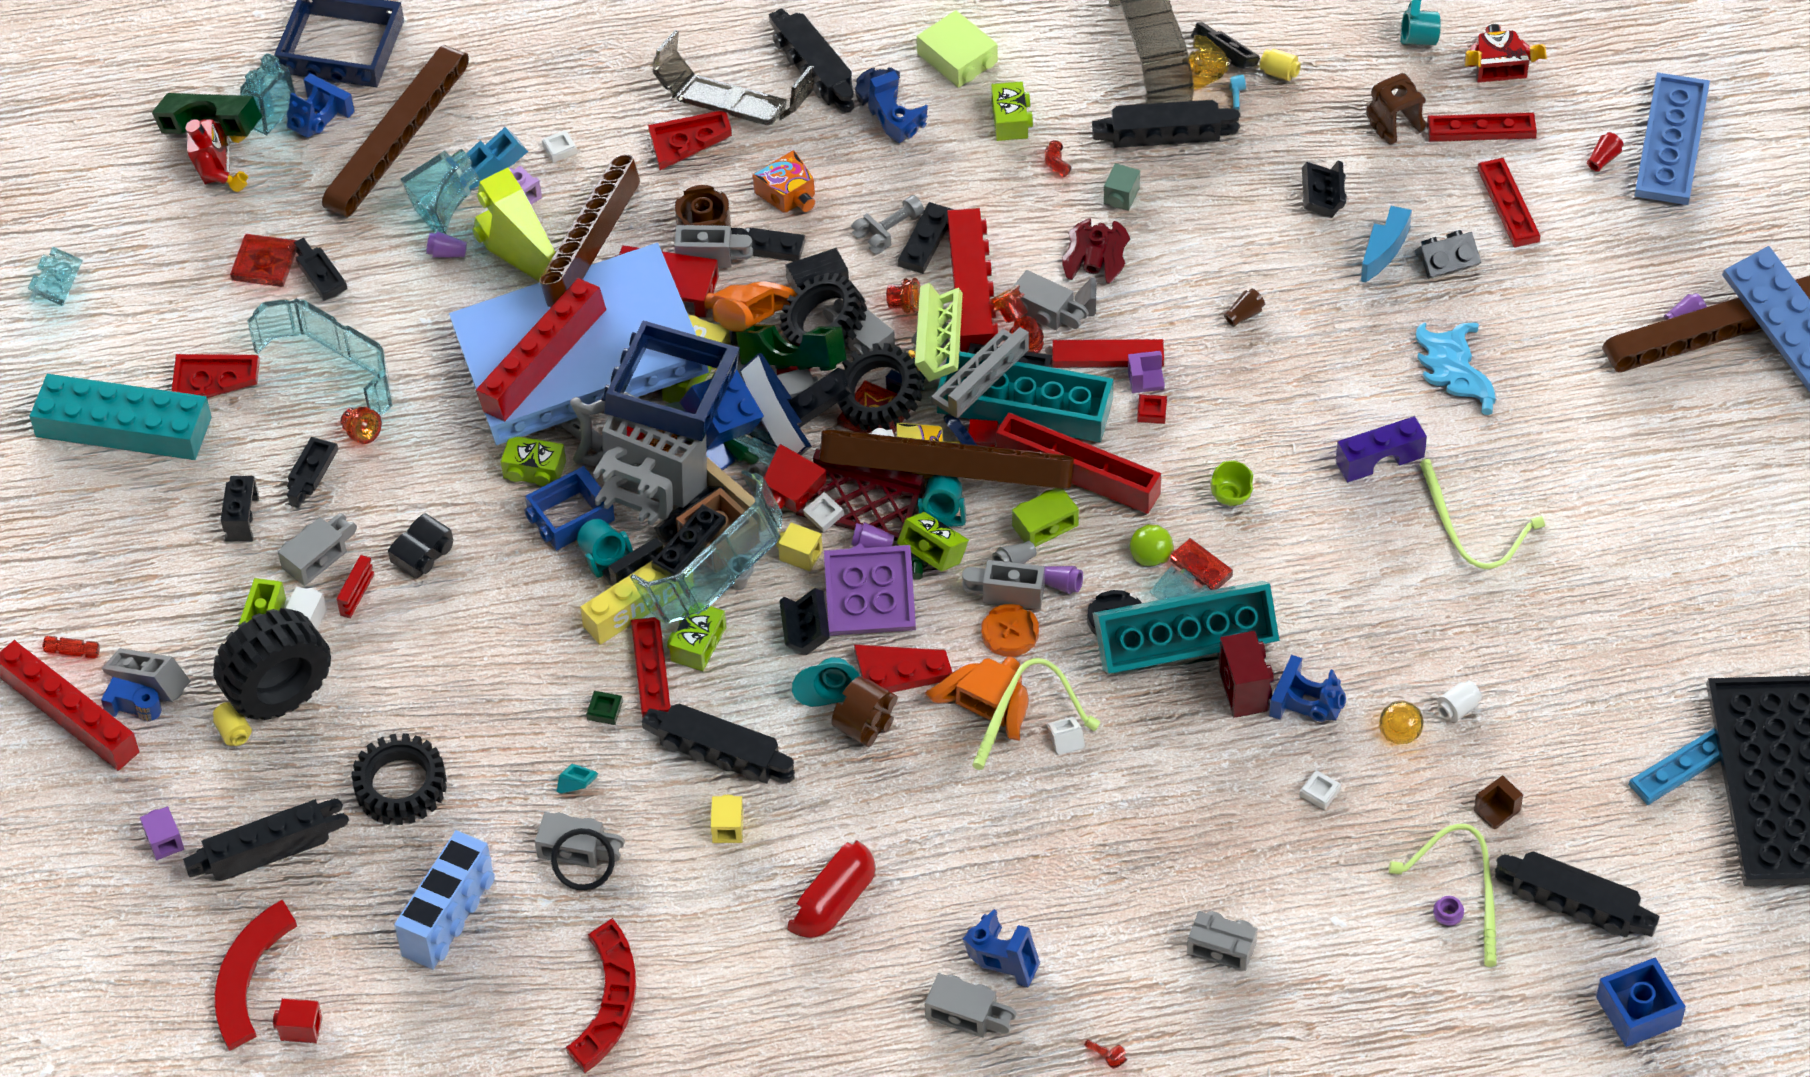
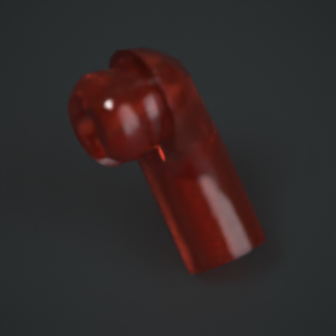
M1052 140L1045 149V163L1055 172L1066 177L1071 171V166L1062 160L1061 151L1063 144L1060 141Z

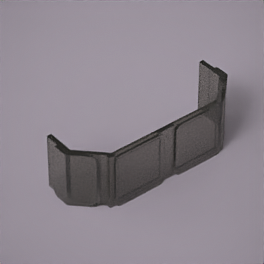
M1109 0V7L1121 6L1137 50L1146 90L1145 104L1193 101L1194 83L1189 63V54L1180 27L1174 16L1170 0Z
M674 30L656 50V56L653 60V74L662 86L672 93V98L677 99V101L711 111L727 112L730 116L763 125H773L778 118L780 121L794 113L814 88L812 66H809L791 87V97L788 99L695 75L677 51L678 30Z

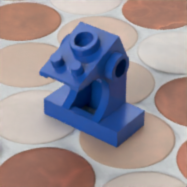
M894 70L870 79L868 108L872 116H877L885 133L900 144L906 138H912L917 133L919 127L924 128L927 125L928 106L924 105L908 110L903 106L897 105L899 77ZM896 114H902L903 116L897 117Z
M309 73L303 79L308 98L307 101L296 96L294 93L290 94L287 128L307 138L321 133L324 127L338 113L349 118L355 112L352 95Z
M1291 655L1272 695L1269 716L1281 720L1285 709L1309 716L1319 722L1337 720L1341 709L1346 704V694L1342 690L1341 680L1337 679L1334 670H1330L1328 679H1325L1323 683L1310 681L1301 675L1302 658ZM1304 695H1308L1319 700L1309 701L1303 699Z
M993 909L988 915L983 914L981 921L976 926L970 928L962 938L968 956L981 968L1013 975L1017 985L1029 988L1040 965L1029 927L1018 925L1011 939L1000 940L997 937L1002 926L997 917V910Z

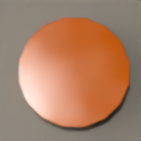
M1004 604L995 607L989 611V615L986 618L984 617L982 621V640L985 646L993 653L1004 657H1016L1027 653L1035 646L1039 638V622L1035 614L1030 610L1029 612L1024 610L1023 606Z

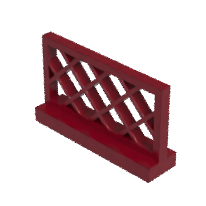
M816 449L813 463L826 469V475L830 476L832 482L821 487L811 499L819 497L823 492L826 493L836 488L841 498L835 500V502L839 506L845 503L850 512L833 525L855 530L856 523L863 524L858 519V516L872 510L877 520L870 523V525L895 535L894 541H898L905 519L914 516L918 505V498H923L926 489L924 476L905 471L825 463L819 460L820 449ZM848 481L855 482L859 489L845 495L840 485ZM875 488L882 489L886 496L872 502L867 492ZM863 494L868 505L854 511L849 501ZM901 495L912 497L910 504L901 509L897 507L893 500ZM890 501L895 512L881 518L876 508ZM806 504L798 512H795L797 516L807 518L803 511ZM899 517L902 522L900 532L888 530L885 523Z

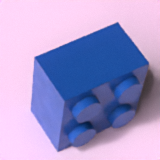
M737 370L706 433L707 449L752 432L764 417ZM712 379L690 387L680 401L685 412L696 414Z
M1656 957L1600 978L1596 998L1625 1047L1682 1025L1686 1006Z

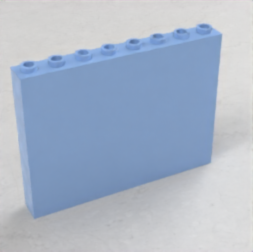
M658 242L590 266L583 280L600 287L606 311L505 422L485 413L496 445L505 443L510 438L523 437L578 418L570 405V401L575 397L580 398L582 403L592 404L602 399L605 386L611 384V376L615 366H620V359L624 348L629 349L630 347L629 342L632 332L637 333L643 320L696 335ZM540 282L449 313L476 389L550 309L546 304ZM646 348L625 392L639 397L709 373L708 366Z

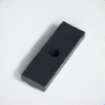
M702 504L651 562L652 568L676 581L726 524V516Z

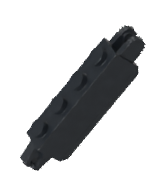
M783 8L770 13L769 22L774 29V35L772 36L774 44L778 49H782L785 52L789 63L799 69L803 80L809 81L817 97H822L828 106L834 103L842 112H851L854 109V102L852 100L854 91L852 71L803 13L796 12L790 15Z
M1213 100L1122 105L1112 109L1111 118L1092 121L1093 140L1113 141L1114 148L1220 141V136L1238 133L1240 129L1238 122L1241 113L1235 108H1219L1218 103Z
M680 703L672 705L668 712L649 708L645 717H643L642 728L660 738V745L669 751L684 753L696 761L714 764L723 771H733L751 781H760L767 784L770 779L787 784L795 780V770H793L794 759L779 752L778 743L773 737Z
M334 798L318 804L316 799L201 840L203 847L197 850V853L183 858L188 876L213 874L215 880L223 881L325 844L329 839L328 833L348 825V816L344 813H337L342 810V801Z
M1534 851L1526 853L1523 859L1509 856V854L1506 855L1505 853L1504 855L1501 854L1496 860L1495 878L1506 885L1512 886V894L1517 895L1524 901H1533L1546 906L1553 912H1561L1576 918L1581 923L1595 925L1612 935H1620L1627 938L1630 932L1652 937L1655 933L1660 916L1640 906L1641 897L1636 890Z

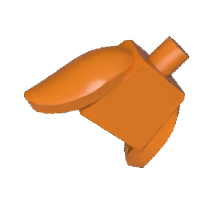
M771 282L730 285L717 293H708L705 297L706 309L713 310V319L715 322H719L725 329L741 332L775 314L774 312L782 310L783 305H790L787 301L790 295L796 297L797 294L789 287Z
M1008 656L1001 664L990 658L984 659L980 664H968L951 673L939 684L927 690L925 694L936 703H948L956 700L957 705L991 721L1003 694L1020 667V663L1015 658ZM1022 675L1016 684L1000 724L1003 727L1006 725L1007 737L1020 741V729L1029 703L1027 689L1022 685Z

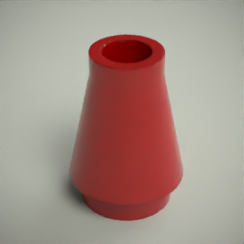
M1612 132L1601 135L1591 157L1587 161V165L1592 170L1599 172L1605 165L1622 153V147L1624 146L1622 139Z

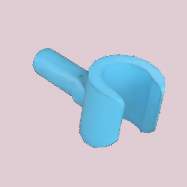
M1243 74L1232 76L1229 90L1233 95V108L1238 110L1240 109L1239 91L1246 90V81Z

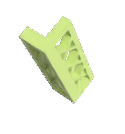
M930 283L920 286L915 365L929 382L958 371L963 296L959 287L939 295ZM953 301L946 310L943 309V304ZM949 318L952 319L948 326L943 329L942 326ZM947 338H951L949 343L944 348H941V345ZM947 357L950 358L948 364L940 367Z

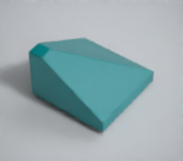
M571 764L559 775L556 792L566 793L584 789L598 777V773Z

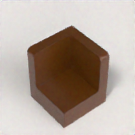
M1502 775L1477 793L1474 812L1492 829H1497L1521 811L1524 794Z

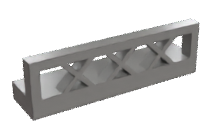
M1021 327L1013 334L1002 329L931 396V402L958 418L1029 350V332ZM1003 340H1005V342L1002 343V344L997 348V346H998ZM946 394H949L948 401L943 399Z

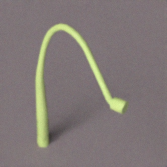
M1424 459L1420 462V467L1426 478L1428 488L1443 525L1460 555L1470 564L1482 569L1497 568L1511 559L1532 527L1534 530L1545 527L1542 516L1532 518L1509 552L1501 560L1493 563H1481L1474 560L1465 552L1453 529L1441 487L1435 476L1436 474L1430 459Z
M1042 658L1027 660L1018 668L1003 694L972 766L977 770L984 769L986 759H988L989 752L995 742L1002 718L1016 684L1023 671L1033 664L1045 665L1057 674L1081 719L1085 722L1084 726L1096 731L1100 721L1091 715L1086 716L1068 680L1057 666Z
M1468 824L1450 825L1440 830L1404 866L1402 862L1390 861L1389 873L1402 875V872L1409 870L1441 837L1451 831L1467 830L1474 834L1481 846L1484 865L1485 966L1493 967L1497 965L1496 926L1487 845L1484 837L1473 826Z

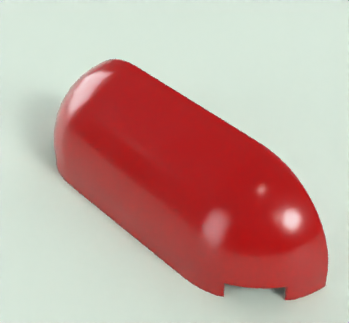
M855 840L853 845L846 842L797 901L796 904L801 908L797 916L793 920H789L788 931L801 937H818L835 927L874 878L876 871L875 860L871 851L864 844Z

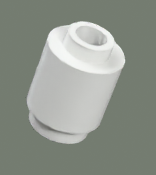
M1471 681L1460 682L1438 698L1437 710L1445 720L1456 722L1478 706L1479 701L1482 699L1481 692Z

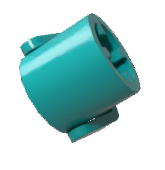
M1410 0L1408 8L1402 17L1400 42L1404 45H1437L1441 31L1439 12L1421 11V0Z
M941 475L930 477L926 485L924 499L918 498L919 514L926 512L948 527L965 525V499L961 498L963 488L957 477ZM959 506H960V515H961V516H956V514L959 512Z
M593 519L586 522L578 532V546L586 553L585 557L589 568L597 578L603 576L602 571L609 567V565L633 551L626 532L622 531L619 533L601 519Z

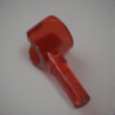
M1089 1039L1084 1043V1046L1103 1056L1111 1068H1117L1127 1061V1058L1124 1057L1126 1050L1119 1044L1109 1050Z

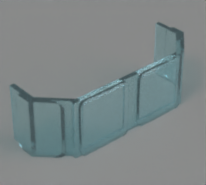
M296 298L293 301L275 300L263 302L247 320L255 353L258 354L274 338L305 334L375 375L363 388L369 419L372 422L380 414L386 413L392 407L391 388L384 350L378 342L348 325H342L333 316L303 299L299 300Z
M745 470L741 472L755 499V503L681 573L650 582L635 574L630 576L648 610L658 620L670 623L685 619L692 614L699 615L702 611L707 610L735 583V580L745 570L750 569L777 543L781 537L778 528L781 529L782 511L763 476L757 473L752 474Z

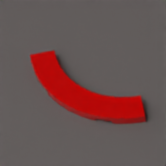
M283 900L268 907L242 930L229 948L221 964L215 989V1011L222 1038L229 1051L257 1037L248 1015L247 988L257 966L258 959L278 939L298 927L296 920Z
M613 918L588 934L589 941L600 956L605 972V986L600 1010L595 1020H592L585 1031L566 1047L569 1056L584 1073H587L596 1066L618 1042L626 1029L635 1003L636 970L633 956L623 931Z

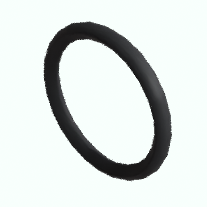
M578 828L564 833L554 844L551 852V865L556 877L564 885L575 890L586 891L595 889L608 880L615 866V855L610 842L602 834L592 829ZM584 834L597 838L608 852L609 862L607 870L600 879L593 883L577 884L571 882L561 873L558 867L557 854L559 848L568 838L575 835Z

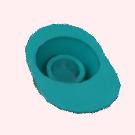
M838 657L827 658L819 665L800 671L792 682V693L797 701L810 707L844 702L847 696L842 693L860 674L853 665H850L844 659Z

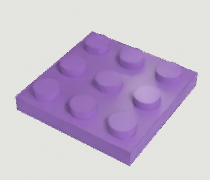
M910 545L824 550L830 636L916 630Z

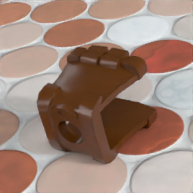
M1407 74L1395 75L1373 86L1371 90L1372 101L1366 108V116L1370 119L1369 123L1381 139L1385 138L1388 144L1397 142L1396 117L1398 111L1405 115L1419 133L1425 130L1426 121L1422 117L1423 104L1426 103V98L1421 92L1416 90V86ZM1398 89L1397 93L1393 95L1392 91Z

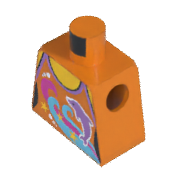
M794 150L753 173L754 192L781 212L787 213L797 206L802 211L808 212L814 207L815 200L812 198L815 195L813 176Z

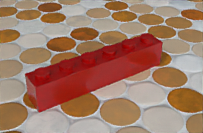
M980 208L947 210L954 289L959 287L963 293L960 352L968 353L970 343L986 345L998 333V324L992 323V319L996 318L995 302H990L989 298L994 297L993 281H988L987 279L988 276H992L991 260H985V256H989V240L983 239V235H987L986 219H981Z
M580 278L576 279L478 386L476 393L484 413L504 422L606 311L600 287Z
M1012 413L1007 414L996 431V448L1071 456L1074 458L1072 484L1146 514H1149L1161 494L1162 473Z
M13 640L0 651V679L117 771L140 753L134 732L16 640Z

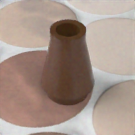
M1255 289L1244 290L1231 308L1224 314V317L1231 326L1235 327L1237 324L1262 312L1265 301Z

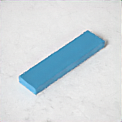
M1713 728L1630 779L1628 785L1649 805L1720 761L1715 729Z

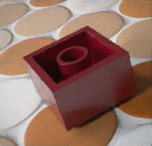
M1255 631L1220 637L1218 671L1233 718L1268 712V702L1273 695L1270 683L1274 682L1273 670L1271 665H1266L1265 646L1263 641L1258 642Z

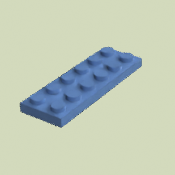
M1657 72L1634 197L1689 205L1710 80Z
M1767 246L1724 269L1722 276L1810 392V299L1771 247Z

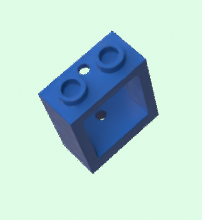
M584 466L525 496L527 508L524 509L527 519L531 524L535 523L539 527L542 539L546 543L550 542L556 551L576 541L578 532L586 522L593 519H601L609 524L615 521L613 505L608 509L604 508L605 501L601 502L599 506L595 505V498L600 492L601 487ZM581 493L593 510L555 529L543 512Z

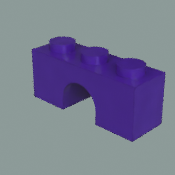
M1413 416L1337 441L1335 462L1348 483L1373 475L1376 463L1387 456L1393 455L1399 466L1424 458L1427 435L1417 418Z

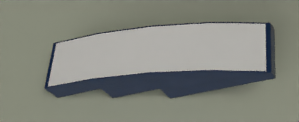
M758 353L740 369L743 380L764 415L762 422L776 447L778 448L782 444L797 454L803 455L812 445L798 426L802 421L788 402L792 397L762 353Z

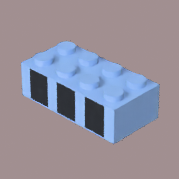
M457 830L454 832L394 924L402 957L433 970L439 960L445 959L450 943L454 937H458L461 934L465 924L464 921L470 913L476 911L484 890H488L493 884L495 874L493 873L488 843Z

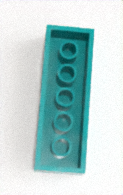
M959 351L958 370L975 354ZM947 357L945 365L949 363L950 358ZM1016 362L959 417L998 421V424L1001 425L1007 414L1012 413L1069 437L1101 443L1113 402L1114 379ZM956 372L941 377L937 390ZM946 394L943 399L948 401L949 394ZM937 406V413L944 415L949 414L948 412Z
M47 373L29 417L35 436L39 438L196 460L212 415L207 396Z
M1257 581L1093 613L1102 670L1108 674L1220 653V637L1255 631L1258 642L1263 641L1264 644L1280 641L1271 585L1266 581Z

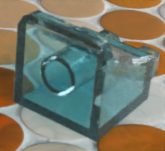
M268 53L260 59L261 65L257 70L247 73L245 76L246 81L240 87L239 94L254 97L262 118L253 130L266 136L287 114L290 94H296L289 68L281 65L277 57Z
M460 149L451 156L446 151H443L401 178V182L414 210L434 233L439 231L447 235L448 226L454 212L464 199L471 194L469 186L479 180L477 173L470 166L472 164L470 157L463 149Z

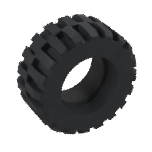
M280 608L279 611L271 609L267 610L263 615L260 613L252 616L250 621H244L238 625L239 628L226 637L227 641L225 644L220 645L218 655L214 659V679L234 709L240 715L247 718L269 720L272 716L281 717L285 715V712L289 710L294 711L299 708V704L303 701L307 702L312 697V693L320 689L322 680L326 679L329 673L331 650L307 616L296 610Z

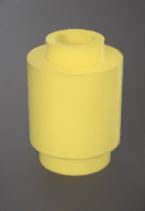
M1266 49L1260 60V69L1264 70L1265 74L1291 81L1293 77L1296 78L1301 68L1298 56L1277 49Z
M230 702L222 703L214 709L213 723L224 742L229 746L244 744L252 732L245 717L240 715Z

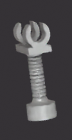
M911 195L902 202L903 208L880 223L876 222L868 213L863 215V218L857 219L851 225L854 229L852 233L860 239L865 237L870 231L873 236L868 241L871 245L869 249L874 254H880L886 247L891 246V235L887 230L908 216L913 219L920 216L924 212V207L915 195Z

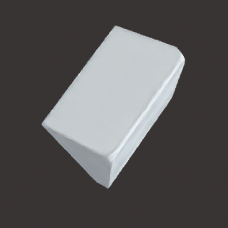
M1075 717L1046 724L1057 754H1064L1085 747L1083 731Z

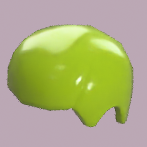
M1234 460L1223 461L1216 467L1211 478L1212 495L1218 502L1224 505H1243L1251 497L1254 489V475L1244 463Z
M1147 524L1137 529L1129 545L1134 560L1142 566H1156L1160 563H1166L1172 551H1174L1172 537L1166 529L1159 525Z

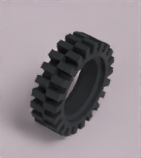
M826 273L823 279L819 275L815 276L813 284L809 280L805 281L804 285L806 288L801 290L797 287L794 290L797 296L793 297L790 295L787 299L790 305H783L782 311L785 314L780 315L782 333L792 345L799 347L803 334L807 333L804 331L803 325L809 313L826 300L840 298L843 299V308L835 321L827 327H842L844 346L846 347L848 343L845 339L849 337L853 340L857 336L853 330L860 331L863 327L860 321H865L866 319L864 312L867 311V306L865 305L864 297L844 275L841 277L837 273H834L833 277L830 273Z
M879 343L872 344L873 351H869L867 345L861 347L863 352L861 356H858L856 351L852 352L850 355L853 361L850 362L846 359L842 362L845 370L839 368L845 373L851 394L837 404L847 420H850L854 426L859 425L861 429L866 431L868 426L873 431L879 428V425L883 429L889 430V422L891 421L897 427L896 423H901L898 419L900 416L908 420L911 417L908 410L916 411L918 405L915 400L921 401L922 394L920 391H923L922 376L910 355L906 351L902 352L901 348L896 345L893 349L890 344L884 343L883 349H881ZM887 367L898 371L902 375L901 389L897 396L889 403L879 407H867L855 400L856 385L867 372L876 368Z
M403 733L402 741H398L396 734H390L391 742L386 743L384 737L378 738L379 747L376 748L371 742L366 746L368 754L364 751L359 753V761L355 760L353 764L354 771H352L354 792L359 806H362L363 812L366 815L371 813L372 819L378 821L382 816L383 823L390 825L391 819L395 818L396 825H403L402 817H408L409 824L416 822L415 814L418 813L421 819L427 817L426 808L433 812L437 808L436 801L442 802L444 798L443 792H446L447 789L444 763L436 747L432 748V744L428 740L422 743L421 737L415 735L413 741H410L409 734ZM395 760H410L424 768L427 773L426 780L417 792L408 797L398 799L387 798L380 795L372 786L373 778L382 766Z

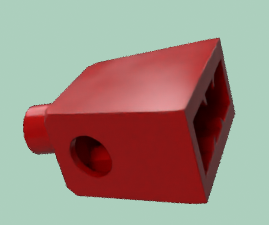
M780 444L762 481V493L769 497L763 505L766 508V512L776 517L783 506L793 512H798L826 483V469Z

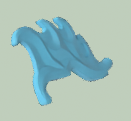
M1425 322L1419 325L1416 330V340L1429 354L1424 356L1418 353L1417 357L1423 366L1433 371V374L1424 371V379L1435 386H1447L1446 392L1450 394L1479 399L1482 403L1481 412L1484 415L1492 414L1493 404L1496 401L1494 388L1491 381L1484 374L1470 366L1469 362L1472 355L1465 339L1466 333L1478 332L1479 324L1463 323L1457 325L1452 331L1443 333L1429 332L1426 330Z

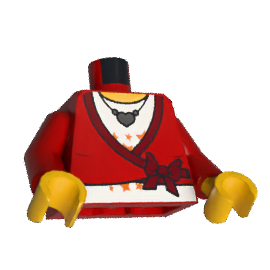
M1491 24L1486 27V33L1478 35V43L1472 44L1469 51H1466L1465 67L1477 66V83L1524 79L1528 76L1529 61L1536 62L1538 59H1547L1546 46L1544 44L1530 46L1524 40L1519 39L1515 31H1501V27L1498 24Z
M195 119L188 122L186 125L187 153L203 183L206 185L213 182L222 184L227 182L233 191L239 192L248 185L245 182L248 179V175L239 171L233 177L230 176V140L225 136L220 123H215L211 119L201 121ZM229 136L235 143H239L246 138L244 136Z

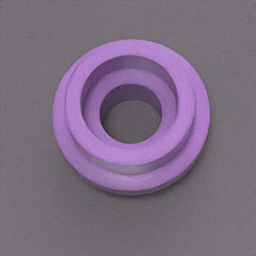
M1444 896L1435 903L1433 914L1439 923L1452 926L1458 924L1463 919L1464 907L1456 897ZM1448 910L1453 912V914H1447L1444 911Z

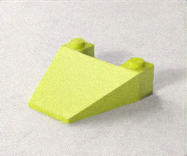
M507 167L479 182L477 198L482 207H487L489 210L475 217L472 231L476 240L479 243L483 242L487 250L539 282L540 277L556 252L523 189Z

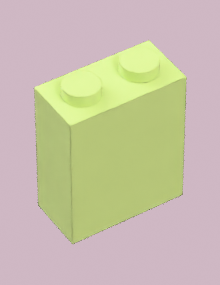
M955 10L917 35V54L959 88L965 83L972 81L986 69L992 68L998 62V44Z

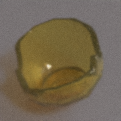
M1405 700L1393 701L1382 710L1379 718V730L1386 740L1397 745L1409 744L1421 736L1424 725L1423 715L1414 703Z

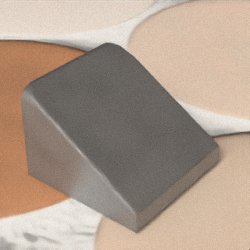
M1090 278L1075 295V302L1088 309V316H1095L1097 280L1095 278Z

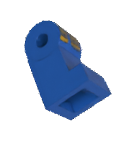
M112 677L101 699L103 709L113 717H116L118 712L122 711L137 715L143 721H153L162 712L158 692L155 689L116 677Z

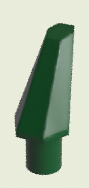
M733 439L723 443L739 463L742 461L749 465L758 463L760 458L749 452V448Z
M911 553L913 579H922L923 569L928 566V563Z

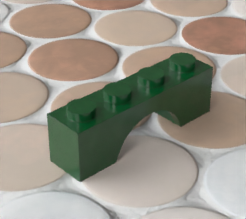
M167 93L152 111L161 133L184 134L186 132V125L191 120L211 119L220 123L225 136L247 137L262 118L254 97L246 95Z
M755 324L744 331L736 332L741 364H747L758 353H762L769 365H775L776 369L797 366L798 370L820 367L821 371H829L835 369L837 364L847 359L842 327L819 326L803 334L799 347L785 341L778 333L775 325Z

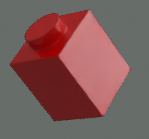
M282 998L280 1009L275 1010L273 1015V1028L278 1030L280 1041L317 1043L323 1017L319 1002Z

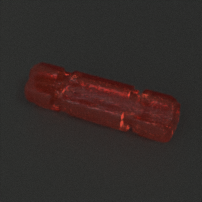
M47 635L42 644L43 650L46 653L56 654V651H59V654L82 657L84 654L85 658L96 659L100 652L99 643L95 641H86L84 643V640L60 637V640H57L56 636Z

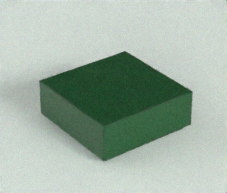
M594 691L586 713L587 720L616 725L623 703L622 695Z

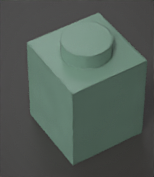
M1115 163L1104 185V204L1129 211L1140 189V170Z

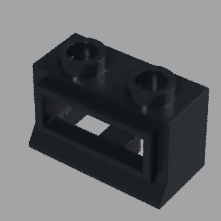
M230 476V481L226 482L221 514L223 532H226L225 542H253L254 537L250 527V522L253 521V514L250 510L251 502L259 501V493L254 476Z

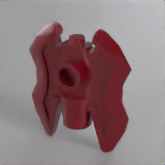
M1091 218L1085 219L1068 232L1070 245L1067 252L1062 256V265L1066 278L1073 280L1083 262V269L1090 274L1099 273L1104 263L1106 284H1110L1124 268L1123 252L1124 247L1130 241V236L1126 228L1118 221H1114L1112 229H1109L1104 223H1098V225L1092 227Z

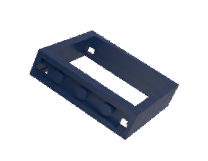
M297 0L274 53L277 72L306 77L311 73L323 80L378 88L404 22L401 2L389 0H312V2L309 0ZM310 14L387 25L371 65L294 54Z
M643 320L637 333L632 332L629 342L630 347L629 349L624 348L620 359V366H615L612 372L611 384L605 386L602 401L605 402L604 414L702 442L737 370L739 347ZM646 348L717 368L696 414L624 394Z

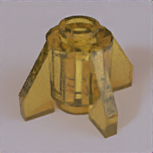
M1194 35L1193 48L1198 50L1192 51L1189 58H1182V63L1188 64L1189 71L1195 74L1189 75L1188 88L1201 89L1220 79L1228 71L1229 59L1224 51L1206 36Z

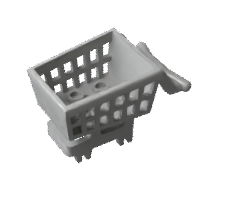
M624 392L625 395L635 397L627 392ZM578 397L570 401V405L580 421L581 442L573 460L577 464L597 465L594 470V478L597 479L600 474H603V481L605 482L595 498V505L599 506L603 501H605V509H608L615 502L641 511L639 514L640 522L649 517L648 524L653 525L659 518L666 520L673 510V505L684 508L700 492L707 488L706 435L702 442L695 440L689 446L684 443L687 437L680 436L676 440L671 437L673 433L665 432L663 434L656 428H650L609 415L602 430L603 450L591 456L587 455L592 445L590 415L604 411L605 402L600 399L592 404H585ZM627 426L634 429L630 437L627 436ZM640 432L647 434L642 442L636 440ZM653 438L660 440L655 447L649 445ZM665 444L672 446L668 452L662 450ZM678 450L685 452L681 457L675 455ZM619 487H622V488H625V489H628V490L637 492L638 494H634V493H632V492L623 490V489H621V488H619ZM652 498L658 499L659 502L653 501Z

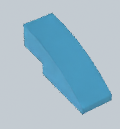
M504 127L487 144L480 140L442 177L451 189L459 195L478 187L481 180L507 167L509 168L529 151L509 129Z
M1390 206L1385 225L1374 224L1362 263L1361 282H1368L1375 277L1397 255L1410 229L1411 209Z

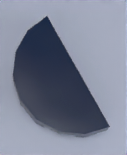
M874 67L864 71L857 78L855 93L857 100L862 106L869 101L870 79L895 69L887 67L888 70H875ZM895 70L897 76L900 78V71Z
M946 414L943 417L946 424L962 444L977 445L959 418L951 414Z

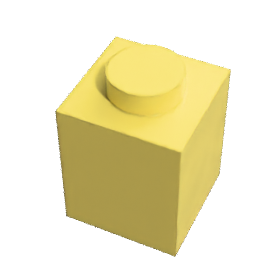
M790 523L786 531H782L777 538L776 547L779 550V560L811 571L823 551L822 534Z
M712 796V843H743L744 811L742 796Z

